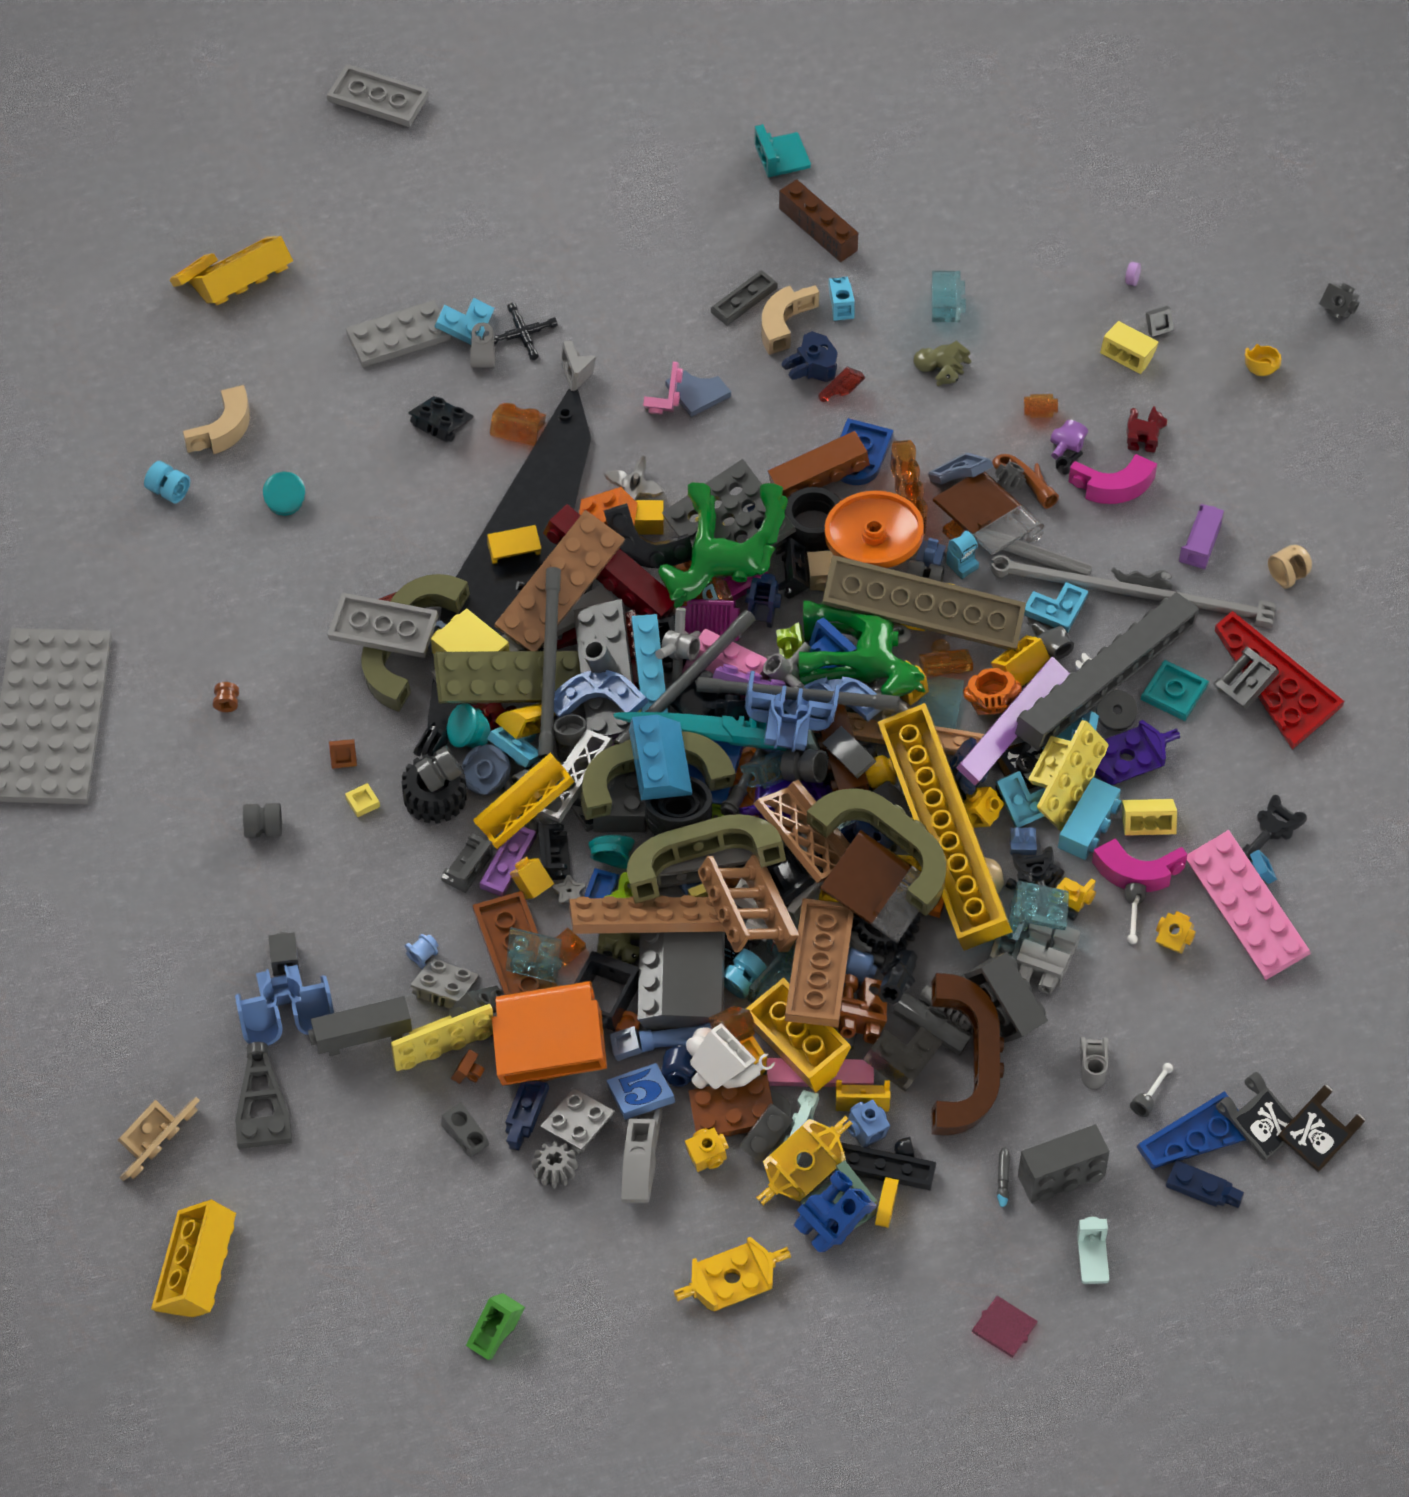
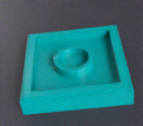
M1164 659L1141 694L1140 700L1186 721L1208 687L1209 681Z

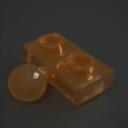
M937 639L932 643V653L919 654V664L925 676L935 677L942 674H961L973 671V661L969 650L951 651L950 644L945 639Z

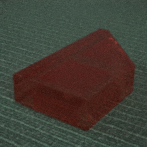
M847 366L818 394L821 402H826L831 396L850 394L865 379V376L861 371Z

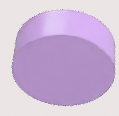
M1129 263L1125 276L1127 285H1137L1141 271L1140 263Z

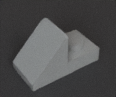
M563 341L560 360L571 391H576L593 374L596 356H580L579 351L575 350L572 341Z

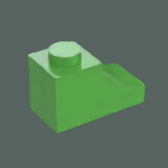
M504 1293L490 1297L466 1346L487 1360L492 1359L504 1339L514 1331L525 1307Z

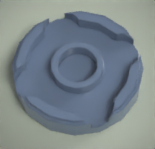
M487 744L474 747L466 755L462 763L467 788L479 795L497 793L505 786L509 779L511 769L509 758L504 751L494 745Z

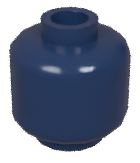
M678 1045L670 1048L663 1056L661 1072L665 1080L672 1086L682 1087L692 1081L691 1078L696 1073V1070L690 1064L692 1056L687 1051L686 1046Z

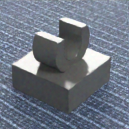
M1164 306L1146 312L1148 332L1152 337L1174 330L1170 307Z

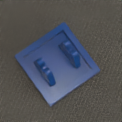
M824 617L816 621L809 642V646H811L809 652L857 651V647ZM828 665V666H823V667H821V668H833V667H845V666H844V665Z

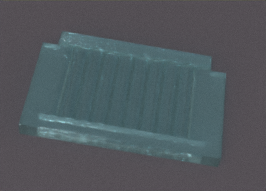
M932 675V679H927L929 692L920 698L919 705L926 704L935 726L956 729L964 680Z

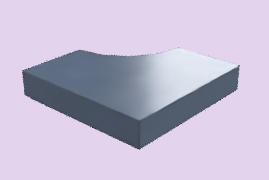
M685 370L683 371L682 382H677L676 392H680L679 403L691 417L731 397L730 389L719 376L710 379L698 378ZM671 378L665 380V386L668 389L670 388Z
M966 452L930 471L928 476L930 481L944 484L958 478L975 477L992 468L993 465L989 458Z

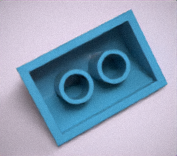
M658 714L632 717L629 733L641 800L692 795L680 722Z

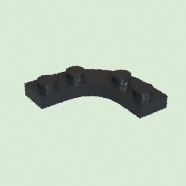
M627 503L603 510L608 527L625 538V542L620 549L640 566L659 569L661 565L669 564L675 566L692 560V545L688 534L666 541L653 542L646 540L638 534Z

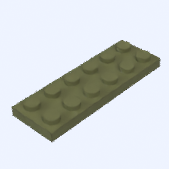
M544 651L436 652L433 654L439 704L542 703ZM556 651L555 691L572 677L581 674L578 651Z

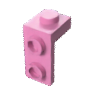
M673 361L668 399L644 396L643 406L645 409H649L648 413L662 415L663 411L674 412V406L679 405L680 392H676L677 382H682L683 369L679 368L678 362Z

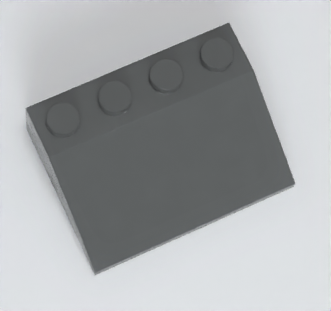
M725 932L640 933L637 1020L646 1030H651L652 1032L678 1029L724 1020Z

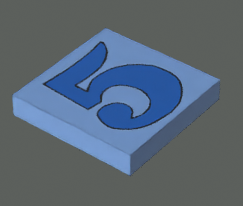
M657 1063L606 1080L607 1087L625 1120L675 1103L674 1094Z

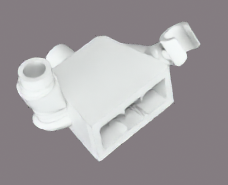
M722 1023L712 1030L704 1027L698 1028L694 1032L693 1037L689 1038L686 1042L687 1051L692 1056L690 1064L697 1071L691 1079L693 1084L699 1089H703L708 1083L714 1089L722 1085L727 1089L742 1087L761 1074V1070H769L775 1064L774 1062L769 1067L762 1065V1059L769 1054H763L759 1058V1063L753 1064L756 1059Z

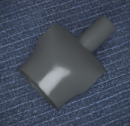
M1035 622L1032 625V630L1039 635L1037 638L1042 639L1050 656L1059 660L1072 652L1074 642L1068 638L1064 627L1058 626L1048 630L1039 622Z

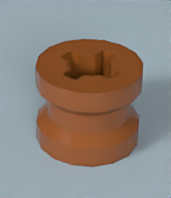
M231 682L216 684L214 687L216 697L213 699V707L220 712L235 711L238 707V700L236 698L239 695V687Z

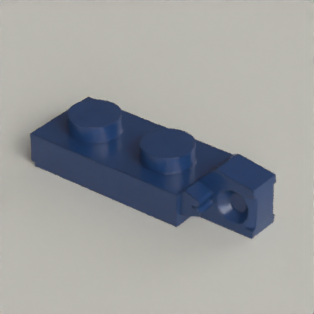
M536 1080L520 1083L505 1121V1131L508 1134L506 1142H508L509 1149L519 1151L524 1142V1137L529 1138L533 1132L549 1090L548 1083Z
M1176 1160L1166 1182L1167 1188L1214 1207H1217V1205L1224 1206L1226 1203L1239 1208L1244 1196V1192L1232 1187L1233 1184L1178 1160Z

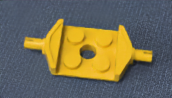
M846 1116L834 1127H827L819 1122L808 1119L763 1161L769 1180V1187L756 1196L757 1200L760 1201L766 1196L760 1202L764 1206L775 1194H781L801 1202L804 1197L836 1169V1165L846 1160L839 1138L841 1137L840 1134L853 1125V1123L849 1120L843 1125L848 1120ZM802 1152L809 1153L813 1159L812 1164L807 1168L800 1167L796 1161L797 1156Z
M748 1237L747 1243L699 1262L696 1258L692 1259L691 1283L680 1289L673 1290L674 1296L678 1302L693 1295L694 1299L698 1298L707 1309L713 1312L771 1290L773 1285V1268L777 1262L791 1258L790 1251H788V1247L771 1253L752 1237ZM735 1273L740 1277V1280L736 1283H728L725 1280V1276Z

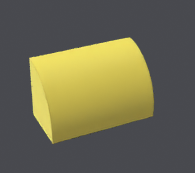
M1118 321L1105 334L1100 353L1141 374L1153 358L1159 342Z
M1122 800L1124 834H1176L1177 809L1174 800Z

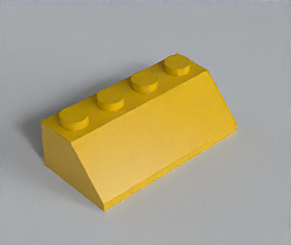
M269 236L208 267L189 280V283L206 303L220 305L229 300L228 295L234 292L236 295L241 294L249 289L247 285L253 282L259 284L268 279V274L274 271L277 274L288 269L287 264L293 262V259L282 236Z
M783 977L744 1009L743 1012L753 1030L816 1093L836 1077L851 1045L831 1026L785 1021L790 983Z
M212 1199L178 1210L152 1303V1310L187 1317H197L211 1312L215 1303L214 1296L217 1285L221 1280L223 1262L228 1253L229 1239L234 1230L235 1212Z

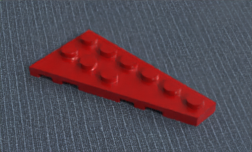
M1230 612L1215 625L1216 634L1235 662L1243 655L1242 651L1247 646L1279 671V674L1258 698L1292 750L1343 707L1344 700L1235 612ZM1252 661L1242 669V673L1251 665Z

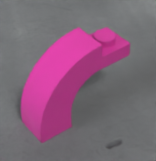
M1135 454L1125 469L1116 473H1102L1074 461L1070 467L1068 482L1077 488L1086 490L1085 499L1102 504L1124 503L1139 497L1149 488L1155 479L1157 463Z
M1115 838L1094 849L1092 863L1105 879L1120 888L1125 889L1126 885L1130 883H1140L1146 886V892H1153L1169 887L1171 874L1177 875L1183 871L1188 854L1183 847H1180L1157 860L1141 861L1127 854Z

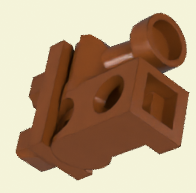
M846 974L839 1025L834 1028H838L839 1034L844 1038H851L855 1033L863 1034V1040L866 1043L876 1044L887 1022V1002H882L878 994L871 993L869 987L880 989L882 981L865 977L858 990V978L852 974ZM858 990L857 999H854L853 993Z

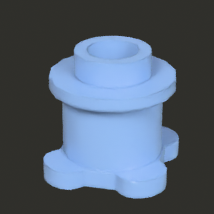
M420 934L418 936L419 940L413 945L410 943L405 944L408 958L423 969L426 965L425 961L432 955L436 956L438 954V943L431 935L425 936Z

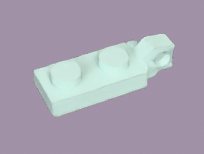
M802 1091L798 1098L799 1112L794 1113L792 1117L793 1122L791 1123L792 1131L790 1136L808 1119L814 1121L813 1115L819 1101L818 1093ZM786 1135L784 1141H786L790 1136ZM800 1153V1154L797 1156V1159H796L797 1164H798V1162H799V1160H800V1157H801V1154H802V1153Z

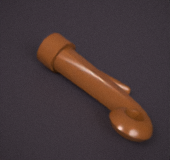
M1000 454L993 459L992 463L996 470L1000 464L1005 466L1009 461L1020 465L1024 469L1025 482L1037 496V501L1045 509L1057 503L1059 495L1052 487L1046 484L1038 463L1034 465L1033 471L1017 457L1010 454Z

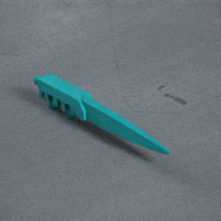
M617 712L613 714L616 719L630 723L632 717L658 714L680 722L681 731L700 734L711 740L724 741L736 746L781 751L788 749L782 747L774 749V746L764 745L766 723H761L752 718H749V721H744V716H739V720L736 721L731 716L715 717L681 713Z

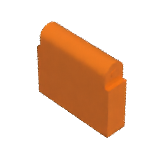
M591 981L496 996L497 1016L492 1017L496 1071L502 1086L607 1069L602 1013L597 1000H595Z

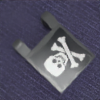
M1254 1072L1245 1079V1085L1257 1094L1252 1100L1238 1111L1233 1100L1230 1097H1225L1217 1103L1216 1109L1233 1123L1265 1161L1285 1144L1278 1137V1134L1290 1123L1293 1117L1267 1088L1262 1076L1258 1072Z

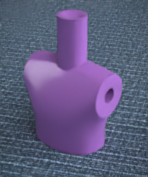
M1067 420L1062 427L1055 429L1052 432L1050 441L1056 444L1057 447L1051 456L1057 460V458L1062 457L1066 449L1080 452L1088 433L1086 426L1073 420Z

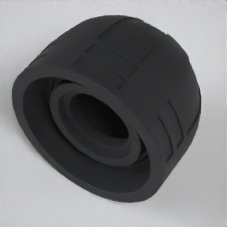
M690 776L692 795L645 800V817L650 831L656 836L667 831L712 819V794L708 786L699 779Z

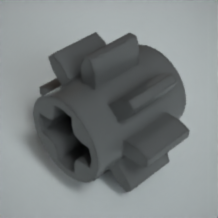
M1011 461L1005 466L1000 464L995 472L996 478H998L997 483L1010 492L1016 487L1021 489L1026 481L1025 475H1023L1024 469Z

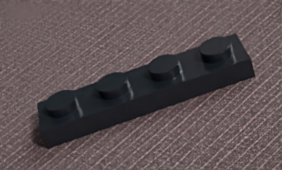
M841 1142L846 1158L845 1161L857 1176L884 1181L885 1177L899 1180L901 1185L931 1191L936 1162Z

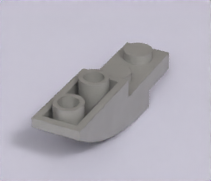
M661 1108L629 1119L623 1159L622 1203H649L656 1166L655 1151L662 1118Z

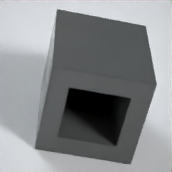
M279 932L275 935H268L273 976L286 974L285 965L287 967L298 965L299 969L295 932Z

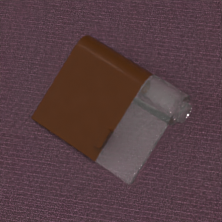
M985 471L975 477H967L933 498V502L961 528L969 531L976 541L991 555L996 554L1020 538H1023L1027 543L1037 542L1044 534V524Z
M860 830L820 889L897 943L919 912L906 901L907 888L919 877L921 872Z

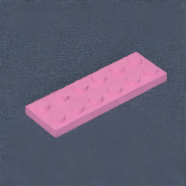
M1229 830L1187 855V863L1265 980L1311 954L1309 948Z

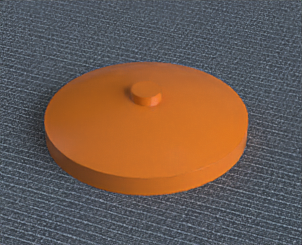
M865 491L846 497L832 508L825 521V539L833 555L884 568L894 567L912 557L919 549L924 536L923 518L918 508L908 499L886 491Z

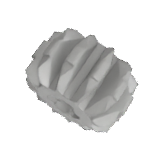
M556 1141L553 1142L552 1147L544 1143L542 1151H535V1159H533L531 1164L534 1170V1177L541 1179L543 1186L551 1182L552 1187L555 1189L557 1183L560 1182L566 1186L567 1179H574V1170L578 1168V1161L575 1160L574 1150L568 1151L566 1143L561 1147H558Z

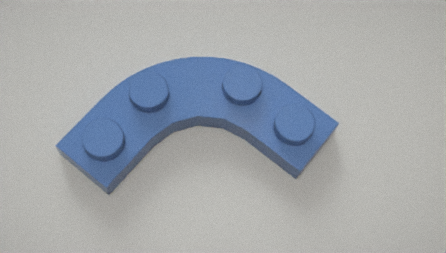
M606 670V672L592 673V671H587L572 677L555 691L554 713L558 717L568 715L580 704L596 697L608 698L623 712H638L649 701L631 681L617 672Z
M825 677L805 685L807 689L834 691L837 684L840 685L839 692L877 694L866 684L849 677L828 680ZM787 699L784 701L783 711L785 714H796L797 700ZM847 705L867 722L882 711L871 707Z

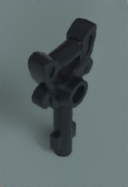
M1273 795L1269 801L1267 811L1262 810L1257 814V821L1260 822L1259 827L1262 830L1261 834L1251 845L1247 844L1242 849L1249 860H1252L1250 854L1260 850L1269 839H1280L1281 837L1285 840L1290 839L1293 830L1306 822L1307 815L1303 812H1296L1294 814L1281 805V799L1278 795ZM1276 813L1288 822H1283L1276 819L1274 814Z
M1052 847L1045 848L1042 851V855L1024 858V855L1012 854L1013 864L1018 871V882H1027L1028 886L1036 887L1039 901H1037L1038 910L1042 912L1044 917H1051L1053 915L1052 909H1055L1053 899L1049 898L1046 884L1052 881V877L1058 875V868L1056 865H1053L1054 855Z

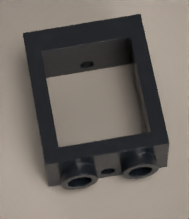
M592 951L574 984L587 981L592 983L597 975L625 985L611 1012L608 1013L601 1010L603 1029L615 1031L617 1024L620 1023L623 1017L622 1015L627 1010L638 990L640 968Z

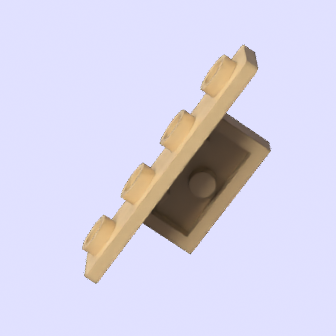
M197 1097L193 1098L175 1118L159 1102L154 1100L118 1138V1141L137 1158L119 1178L122 1181L129 1177L134 1179L144 1169L141 1165L147 1157L152 1160L161 1151L162 1147L159 1144L165 1138L170 1140L180 1130L177 1125L184 1118L188 1121L197 1112L198 1109L195 1105L200 1100Z

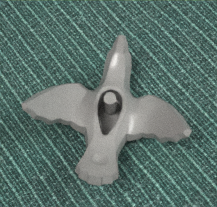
M642 455L637 461L630 475L619 470L604 472L606 480L610 481L611 484L622 487L634 500L639 496L655 497L664 493L661 486L652 480L645 481L644 473L647 465L645 455Z

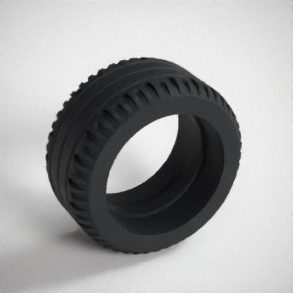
M807 487L797 490L787 498L788 503L785 509V515L795 526L796 532L786 539L792 538L810 552L827 550L825 526L808 528L799 524L795 518L803 512L813 510L828 515L841 499L832 491L821 487Z

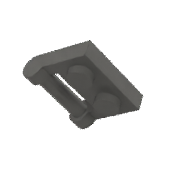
M1247 646L1242 651L1243 655L1221 679L1217 678L1213 683L1218 690L1225 693L1245 710L1279 674L1277 668ZM1250 661H1252L1251 665L1241 674V676L1230 687L1229 684L1233 681V679L1242 671V669Z

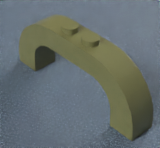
M432 574L408 582L395 593L390 602L421 608L443 607L459 613L470 592L468 582L450 575ZM363 647L361 663L368 689L380 703L400 712L411 693L408 680L391 673L385 667L386 661L392 652Z
M682 731L687 763L696 767L702 773L710 791L732 787L736 773L726 752L717 743L703 735ZM631 739L601 751L586 768L581 790V806L586 820L610 815L612 800L607 785L612 779L621 774L636 771Z
M842 789L825 795L807 810V824L825 838L839 825L847 821L860 820L873 825L913 856L920 864L922 872L907 888L906 901L925 916L937 905L945 886L946 859L944 852L934 836L926 830V827L920 821H914L906 815L902 807L893 805L884 797L868 790Z
M740 814L721 816L658 834L642 843L633 852L628 861L627 875L634 903L660 897L656 879L665 868L726 849L742 848L751 851L757 857L761 868L786 861L781 836L777 829L768 821L759 817Z

